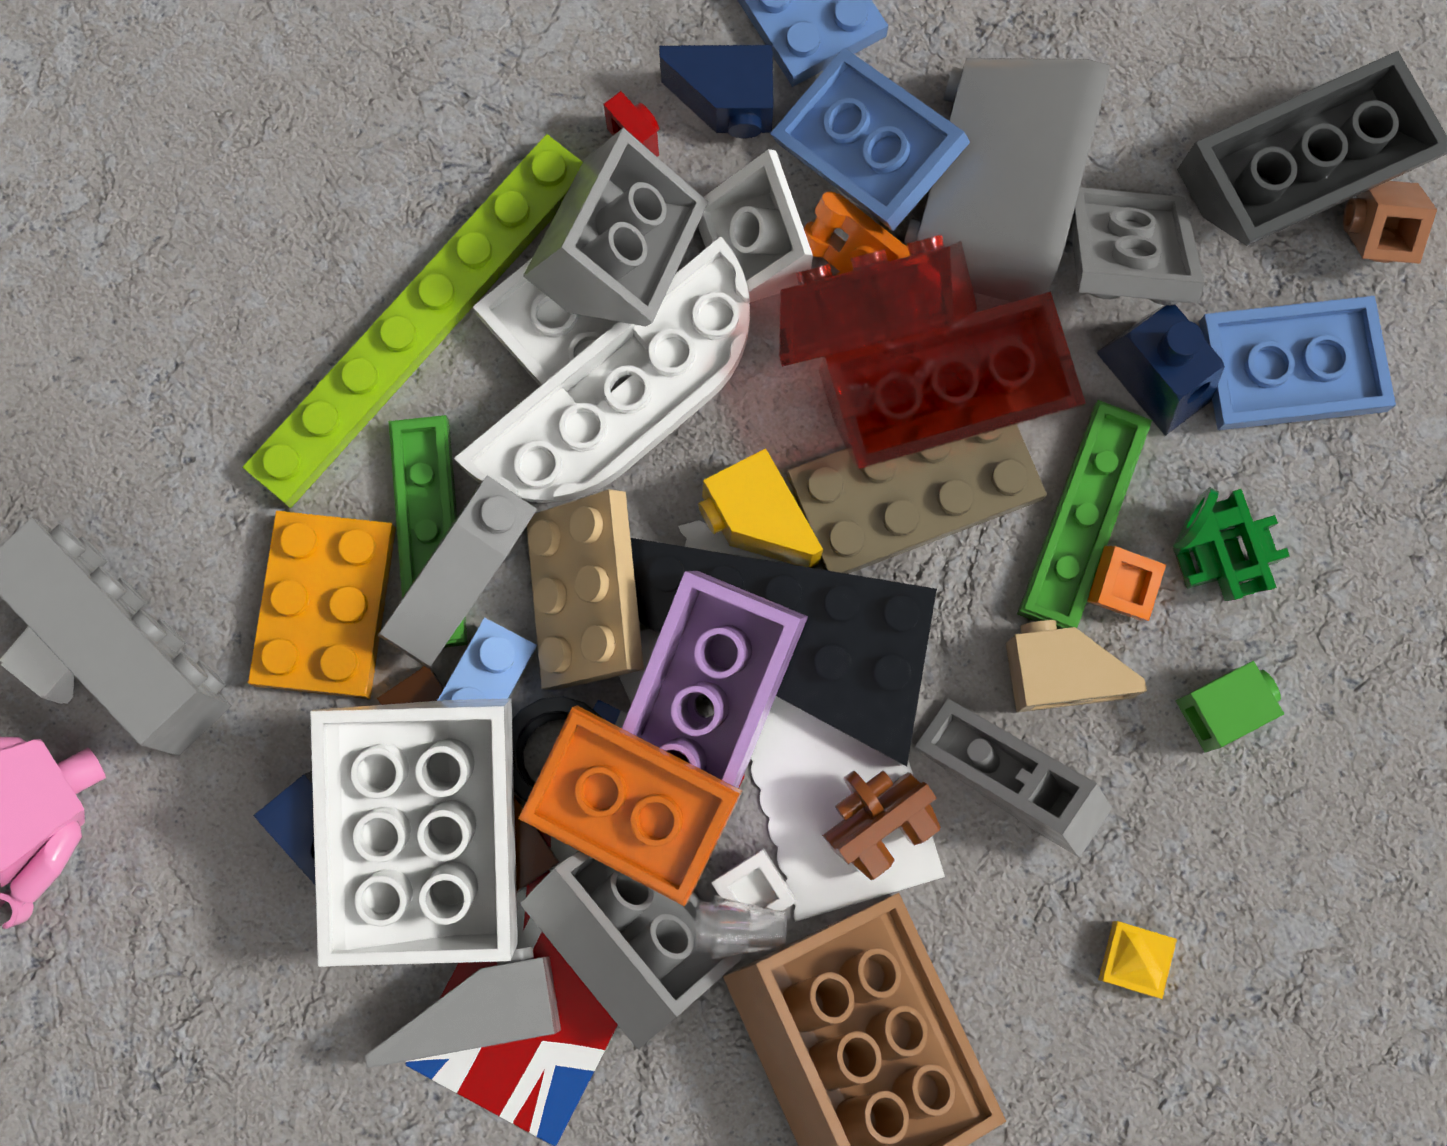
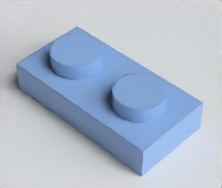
M484 617L437 701L508 699L534 654L537 645Z

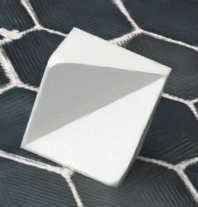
M28 626L1 657V665L41 698L60 704H68L73 698L74 674Z

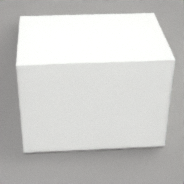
M768 149L704 196L708 204L698 223L705 248L721 236L732 249L746 279L749 303L808 285L813 258L776 150Z

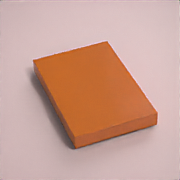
M574 706L568 714L518 819L685 906L740 798L742 790L579 706Z

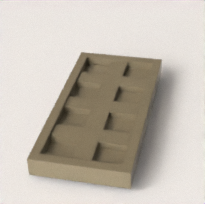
M1003 391L787 471V478L797 503L823 548L820 560L824 570L846 574L1043 501L1047 496Z

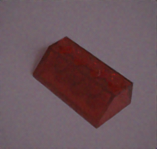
M1051 291L824 355L819 367V374L835 426L857 470L1086 404Z

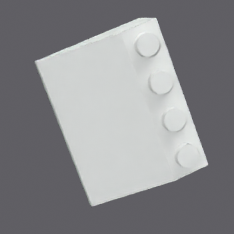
M511 698L443 700L310 711L318 967L511 961L518 944Z

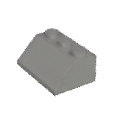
M622 128L583 161L523 277L568 313L646 327L653 323L708 201L626 129Z
M577 851L556 866L520 903L638 1050L746 956L694 892L688 903L683 906L580 851Z

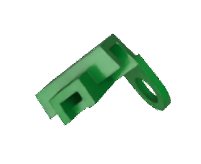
M1211 487L1206 489L1198 496L1173 545V551L1186 588L1190 589L1218 581L1224 601L1244 598L1243 596L1277 588L1269 565L1276 564L1290 557L1287 548L1276 550L1269 528L1278 524L1276 516L1273 515L1253 521L1242 489L1232 491L1228 499L1218 502L1216 500L1219 491ZM1230 527H1235V528H1232V529H1229V530H1225V531L1220 532V530L1227 529V528H1230ZM1239 538L1243 540L1249 560L1245 561L1238 541ZM1191 552L1194 553L1196 562L1200 570V573L1198 574L1196 573L1192 558L1190 556Z

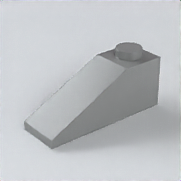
M487 475L472 493L378 636L426 668H429L505 560L537 508Z
M949 698L915 746L919 752L1017 820L1079 858L1112 809V806L1096 782Z
M532 947L515 949L511 961H497V966L478 970L366 1054V1067L372 1068L546 1036L561 1031L550 956L534 959Z

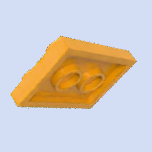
M276 511L248 684L262 688L371 699L380 639L378 634L382 626L396 527L392 523Z

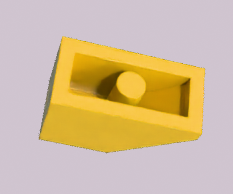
M766 448L703 480L702 497L704 500L698 503L699 510L710 531L713 534L722 531L729 546L792 565L812 568L819 564L823 548Z

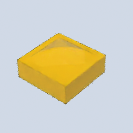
M1113 921L1098 980L1163 999L1177 939L1123 922Z

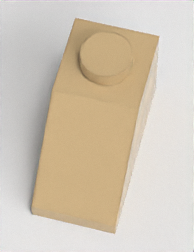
M1055 620L1026 623L1020 626L1021 634H1015L1006 643L1016 713L1132 699L1147 691L1143 677L1076 627L1057 629Z

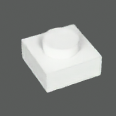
M764 848L711 882L743 935H746L796 903L795 897Z

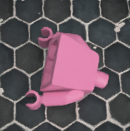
M0 737V886L3 887L11 882L10 890L0 892V907L7 901L12 908L11 918L2 925L3 929L20 925L30 918L34 908L33 902L60 876L82 838L81 826L85 823V812L76 794L106 778L103 768L90 748H86L57 764L41 739L26 742L20 737Z

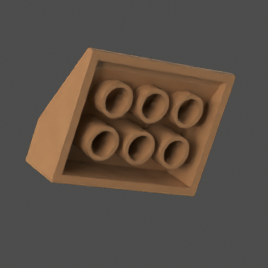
M899 893L723 976L798 1146H968L1006 1122Z

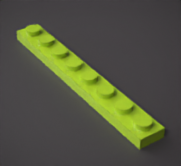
M546 134L242 468L291 509L554 218L583 162Z

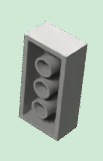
M33 518L29 519L0 546L1 598L140 745L180 756L232 706L219 693L226 686L225 683L204 662L199 660L196 663L184 652L179 651L186 644L182 637L162 619L155 621L147 612L140 609L147 603L146 600L126 580L121 577L116 580L102 567L108 562L107 559L88 540L82 536L77 539L61 524L51 529Z

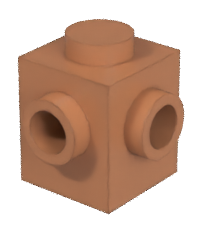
M1388 181L1357 195L1356 198L1348 200L1344 211L1343 227L1362 259L1383 263L1394 261L1420 264L1437 208L1419 183Z

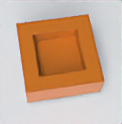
M1104 546L1087 602L1137 620L1149 621L1166 564L1117 546Z

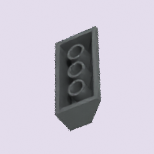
M1395 51L1196 141L1177 171L1202 217L1248 246L1447 155V135L1399 51Z

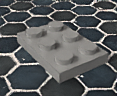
M1080 187L1070 224L1078 292L1089 293L1094 297L1106 300L1122 296L1149 299L1161 305H1175L1179 302L1199 304L1205 282L1185 197Z

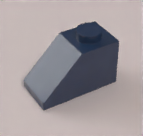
M772 45L659 46L661 83L716 133H729L732 137L741 139L753 138L761 133L772 132Z

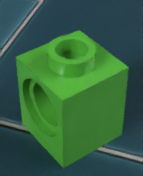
M1254 661L1238 667L1175 700L1204 753L1222 748L1284 715L1278 703L1281 700V694L1277 684L1268 672L1259 670Z

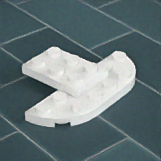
M721 236L675 274L653 323L646 327L568 313L523 277L532 258L476 303L473 309L478 318L540 387L454 458L457 464L480 484L488 475L525 501L537 503L568 501L598 491L616 480L710 401L724 387L737 368L745 349L750 323L749 293L746 279L738 259Z

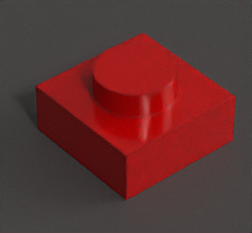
M622 91L603 104L607 130L613 136L624 128L655 156H659L657 132L660 130V127L653 114L644 104L639 102L634 106Z

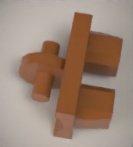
M852 771L843 778L852 794L835 805L836 810L844 820L822 836L830 848L848 865L852 863L866 877L874 880L888 870L895 861L882 842V839L899 827L906 839L914 846L924 843L940 831L941 827L930 805L937 798L927 783H920L909 772L893 783L885 771H881L868 782H865L857 772Z

